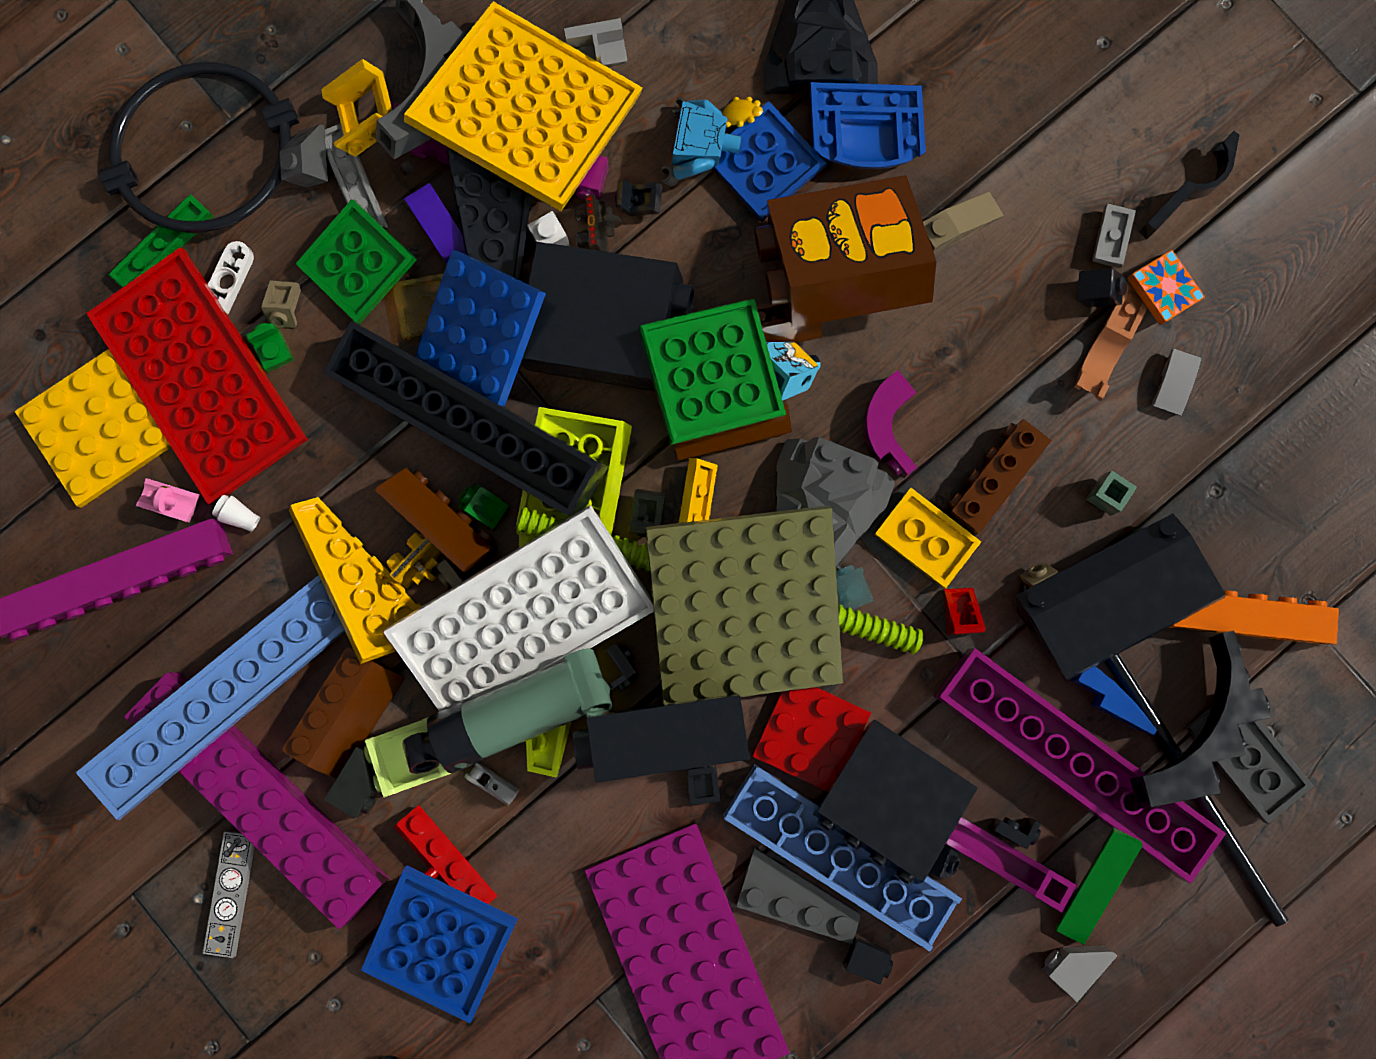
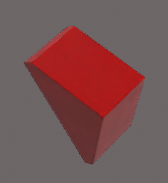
M974 588L944 589L947 635L985 632V625Z

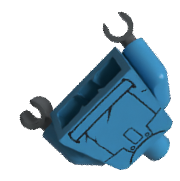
M682 97L676 99V103L681 107L678 110H672L679 119L672 165L676 166L671 168L668 165H664L661 168V172L669 174L661 182L669 187L675 186L681 179L708 171L713 166H718L721 151L739 154L742 136L725 133L727 117L723 116L722 112L709 100H689L686 102Z

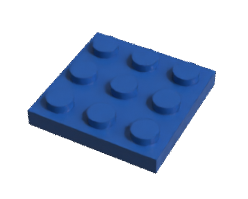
M769 101L762 106L763 113L760 116L754 117L755 121L753 123L746 121L742 127H738L731 133V135L742 136L739 154L721 151L719 165L712 167L716 174L761 223L768 217L767 200L793 196L826 166V162L813 152V148Z

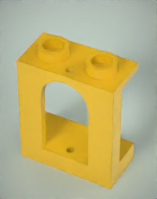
M361 59L321 89L323 99L337 106L343 130V136L334 142V146L354 157L377 142L375 139L377 120L393 111L383 71ZM373 90L378 113H374L359 124L354 102Z

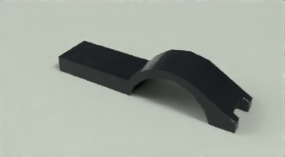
M1233 131L1213 152L1218 166L1215 180L1207 184H1195L1186 181L1139 231L1141 235L1148 239L1186 199L1193 200L1205 197L1227 179L1234 167L1240 136L1236 131Z

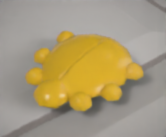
M734 97L733 101L726 105L722 112V115L727 117L726 128L731 125L742 127L746 121L753 123L755 121L754 117L760 116L763 113L762 107L759 106L761 104L760 101L755 100L752 103L753 99L751 97H746L745 100Z

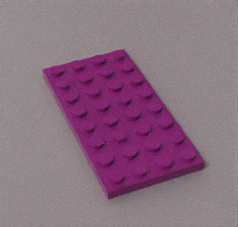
M696 822L585 869L659 1059H778L790 1054Z

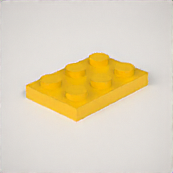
M909 488L874 533V536L943 589L947 588L981 543L974 535L912 488Z

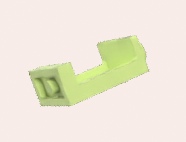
M427 718L365 740L364 754L367 762L373 764L376 773L373 776L374 785L379 793L382 792L383 797L452 774L448 773L440 763L435 769L425 773L413 774L409 771L402 742L410 735L428 732Z

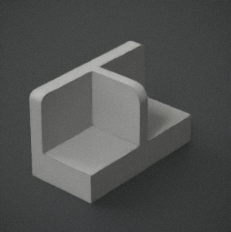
M620 18L564 28L568 45L606 67L626 64L628 62Z

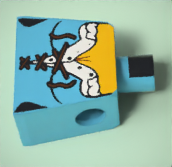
M766 342L782 401L807 391L820 368L818 356L814 354L808 355L794 342Z

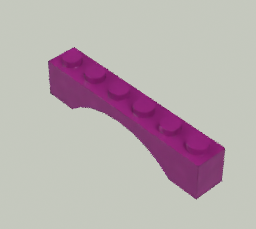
M962 817L946 844L1060 912L1065 908L1077 886Z

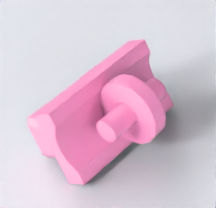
M146 478L143 493L136 506L190 523L199 495Z

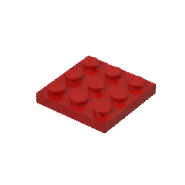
M818 687L781 691L752 756L828 792L856 748L871 712Z

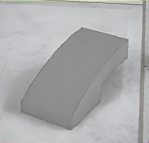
M1172 348L1161 373L1163 378L1152 401V405L1182 416L1198 373L1201 358Z

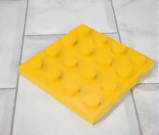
M109 349L15 411L75 505L81 508L171 448Z

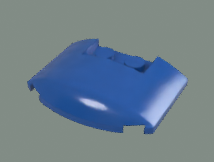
M810 83L813 152L816 154H820L829 161L847 167L885 169L906 164L926 152L922 86Z

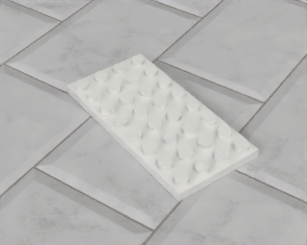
M589 505L388 626L384 630V634L437 709L443 711L566 661L564 656L581 649L594 647L654 612L652 598L592 506Z

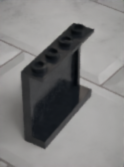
M874 719L866 726L856 748L819 808L812 815L818 818L817 824L829 832L836 830L844 836L843 841L852 848L859 850L861 847L870 853L869 859L884 868L888 865L897 871L895 876L908 885L923 883L978 787Z

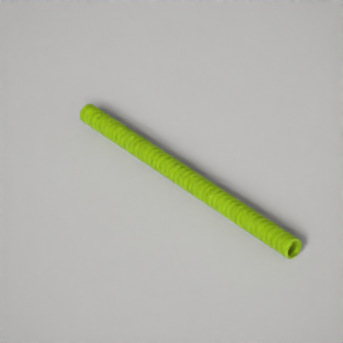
M527 507L521 509L518 518L516 533L520 534L523 531L526 532V536L532 534L536 538L565 521V519L561 518L559 521L555 519L556 516L552 515L549 518L546 517V513L539 515L537 510L530 512ZM618 535L612 537L630 566H635L636 570L643 568L646 573L650 571L647 544L640 546L637 541L630 543L627 538L620 540ZM838 604L839 629L841 633L848 631V634L851 636L857 634L858 638L862 639L865 637L867 641L874 639V642L877 644L883 642L884 646L888 647L891 645L893 649L900 647L901 651L906 652L909 650V653L913 655L919 651L923 641L921 629L917 628L914 630L912 626L905 628V625L902 623L896 625L895 621L891 620L888 622L886 618L879 620V617L876 615L870 617V614L867 612L861 614L860 610L853 612L852 608L847 607L844 609L843 605Z

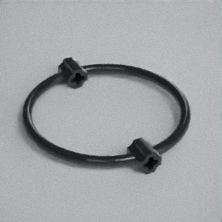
M216 62L181 65L150 79L124 105L111 134L109 145L110 167L100 170L99 176L111 196L120 193L137 214L159 227L184 233H202L223 229L253 214L275 192L281 182L280 150L291 140L290 126L298 124L299 118L289 98L279 101L276 94L263 81L250 72L229 64ZM197 74H218L235 78L254 88L267 101L268 106L262 108V113L272 133L279 131L278 156L267 182L246 204L233 212L214 219L182 221L156 213L142 203L131 190V188L138 186L139 180L132 165L127 160L122 162L121 159L123 138L130 119L151 94L177 79Z

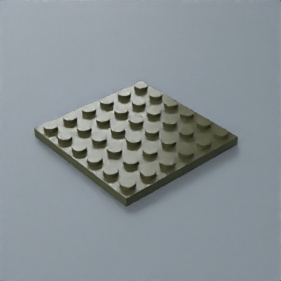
M829 505L646 527L663 705L731 694H739L740 697L843 683L832 508Z

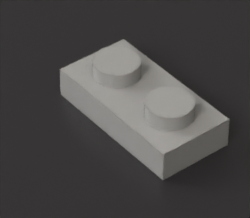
M1107 203L1103 210L1092 262L1116 268L1123 266L1136 210Z

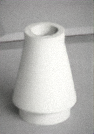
M222 495L212 512V515L217 517V521L243 528L250 532L256 528L260 520V516L254 514L234 496Z

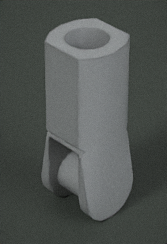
M480 762L474 764L475 766L469 774L466 773L464 777L506 806H509L520 789ZM484 772L491 776L486 785L480 781Z

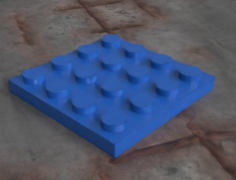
M452 250L415 356L493 402L505 406L546 293L464 253Z
M406 866L402 871L361 971L471 1023L518 918L410 866Z

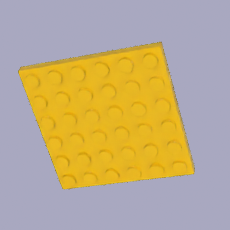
M493 1L405 112L404 122L555 209L562 211L639 98L643 87Z

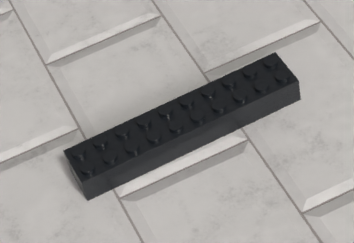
M353 321L349 323L323 371L329 377L568 517L586 508L608 469L607 465Z

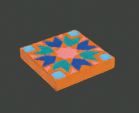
M1173 250L1127 277L1160 326L1205 298Z

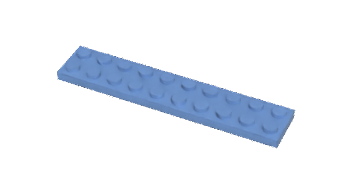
M319 575L76 772L116 820H121L345 632Z

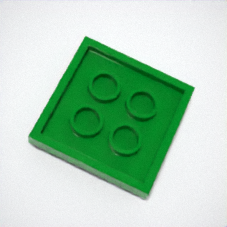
M351 199L296 262V265L356 323L361 324L417 259L356 200Z

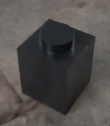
M1114 268L1079 271L1077 300L1088 308L1122 305V297L1126 293L1127 284L1124 276Z
M855 936L853 944H850L843 965L847 971L881 985L883 977L886 979L889 977L893 961L891 960L892 955L887 949Z

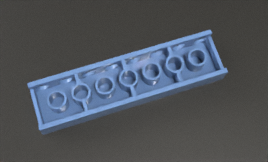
M754 764L723 814L724 819L926 950L931 951L933 948L932 944L962 898L928 875L923 883H912V885L904 883L895 876L897 871L888 865L885 868L870 860V853L861 847L859 850L852 848L843 841L844 836L836 830L829 832L818 825V818L812 814L819 808V805Z

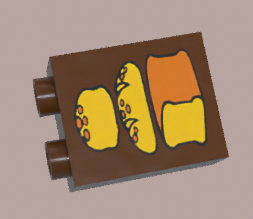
M906 175L767 200L768 225L754 228L756 249L760 263L774 261L776 269L765 272L770 304L772 307L786 304L792 328L933 302L937 261Z

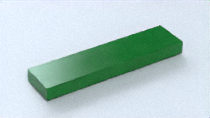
M190 194L167 217L182 221H203L211 219L213 215ZM157 226L108 275L123 288L180 247L182 248L196 233L172 231Z
M1114 827L1112 828L1056 925L1057 932L1085 945L1143 846L1142 841Z

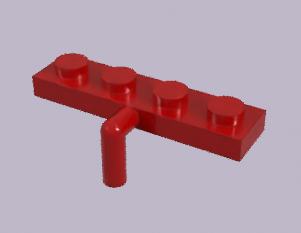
M419 805L394 826L396 831L428 866L429 869L424 874L435 879L438 878L441 882L487 904H490L497 897V894Z

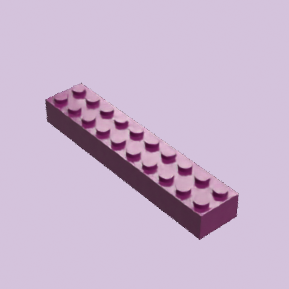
M976 648L967 649L933 696L1111 829L1114 827L1142 841L1141 851L1183 881L1190 884L1193 882L1226 835L1224 831L1183 801L1138 809L1130 778L1145 775L1144 772Z
M167 672L124 718L132 726L135 725L189 680L180 672ZM234 725L179 770L339 930L348 924L390 879Z

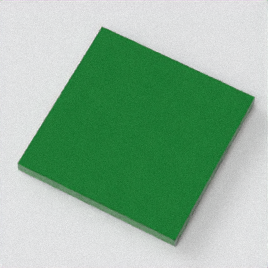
M755 299L638 327L670 446L786 415Z

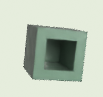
M1110 471L1101 475L1086 500L1111 516L1123 510L1137 487L1114 471Z

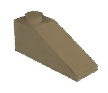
M987 192L947 208L923 221L934 255L998 221L1004 215L991 193Z

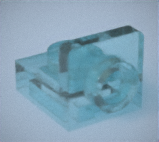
M850 565L836 571L839 576L836 577L837 593L844 609L850 607L853 610L874 601L863 576L864 570L862 567L855 570L854 566Z

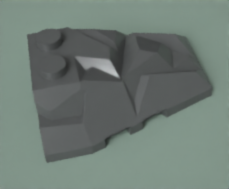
M814 437L810 441L801 438L786 439L775 471V475H777V488L775 490L777 511L829 505L832 508L835 565L837 566L853 548L861 535L865 534L873 521L886 509L895 482L887 472L877 469L878 462L874 458L821 437Z

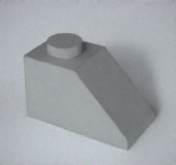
M1104 945L1061 947L1058 951L1055 950L1047 956L1042 971L1071 998L1078 1002L1114 961L1117 955Z

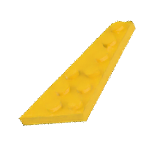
M319 497L290 505V515L360 664L396 652V649L384 634V630L422 606L419 603L416 604L405 593V588L389 575L390 572L375 556L371 557L362 547L363 544L356 536L353 538L342 526V521Z

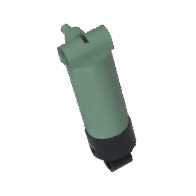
M587 648L575 651L564 656L566 661L466 703H459L427 718L428 732L410 735L402 742L410 773L421 774L431 771L439 766V763L448 773H454L481 762L493 754L584 716L590 717L609 711L612 708L609 695L610 687L602 678L594 650Z

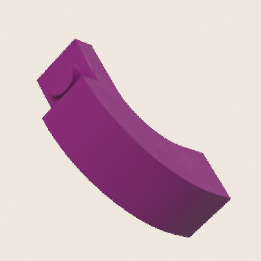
M897 370L878 387L871 398L865 412L863 430L866 446L872 458L879 462L886 456L889 460L886 462L889 469L896 476L900 474L904 479L917 466L894 438L892 421L895 412L912 399L917 392Z

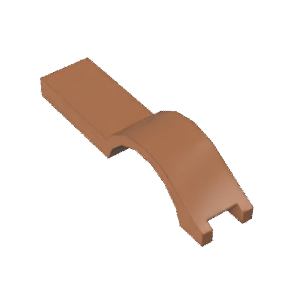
M1129 280L1126 282L1127 290L1122 297V305L1113 306L1101 332L1082 363L1074 386L1078 390L1082 388L1096 396L1095 399L1099 401L1104 398L1109 388L1108 380L1114 366L1131 342L1147 310V306Z

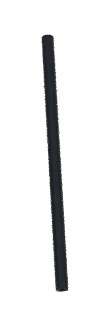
M1117 654L1106 660L1127 695L1140 707L1157 729L1154 737L1169 761H1174L1182 754V751L1121 655ZM1211 796L1195 798L1194 800L1206 819L1226 833L1221 840L1222 844L1273 924L1277 927L1288 922L1289 919Z

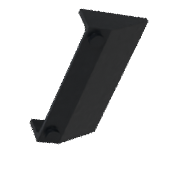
M1172 513L1016 595V606L1018 615L1064 680L1068 681L1225 598L1226 594L1192 535Z

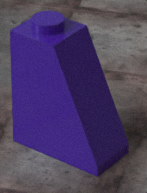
M430 183L404 198L446 265L452 250L466 254L462 233Z

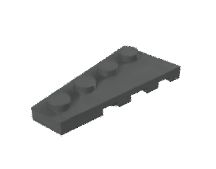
M753 848L736 907L853 944L861 917L858 911L794 873L783 864L770 858L759 849Z

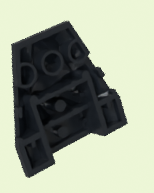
M785 0L764 63V94H793L794 84H810L811 82L878 84V63L854 0Z

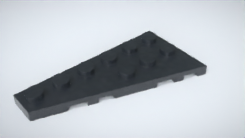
M447 149L466 255L520 280L532 195L458 152Z

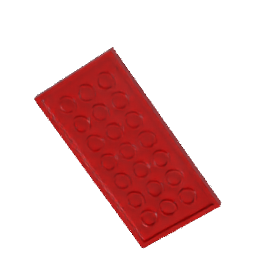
M180 247L86 313L208 505H215L222 495L228 496L308 440L194 262L183 248Z

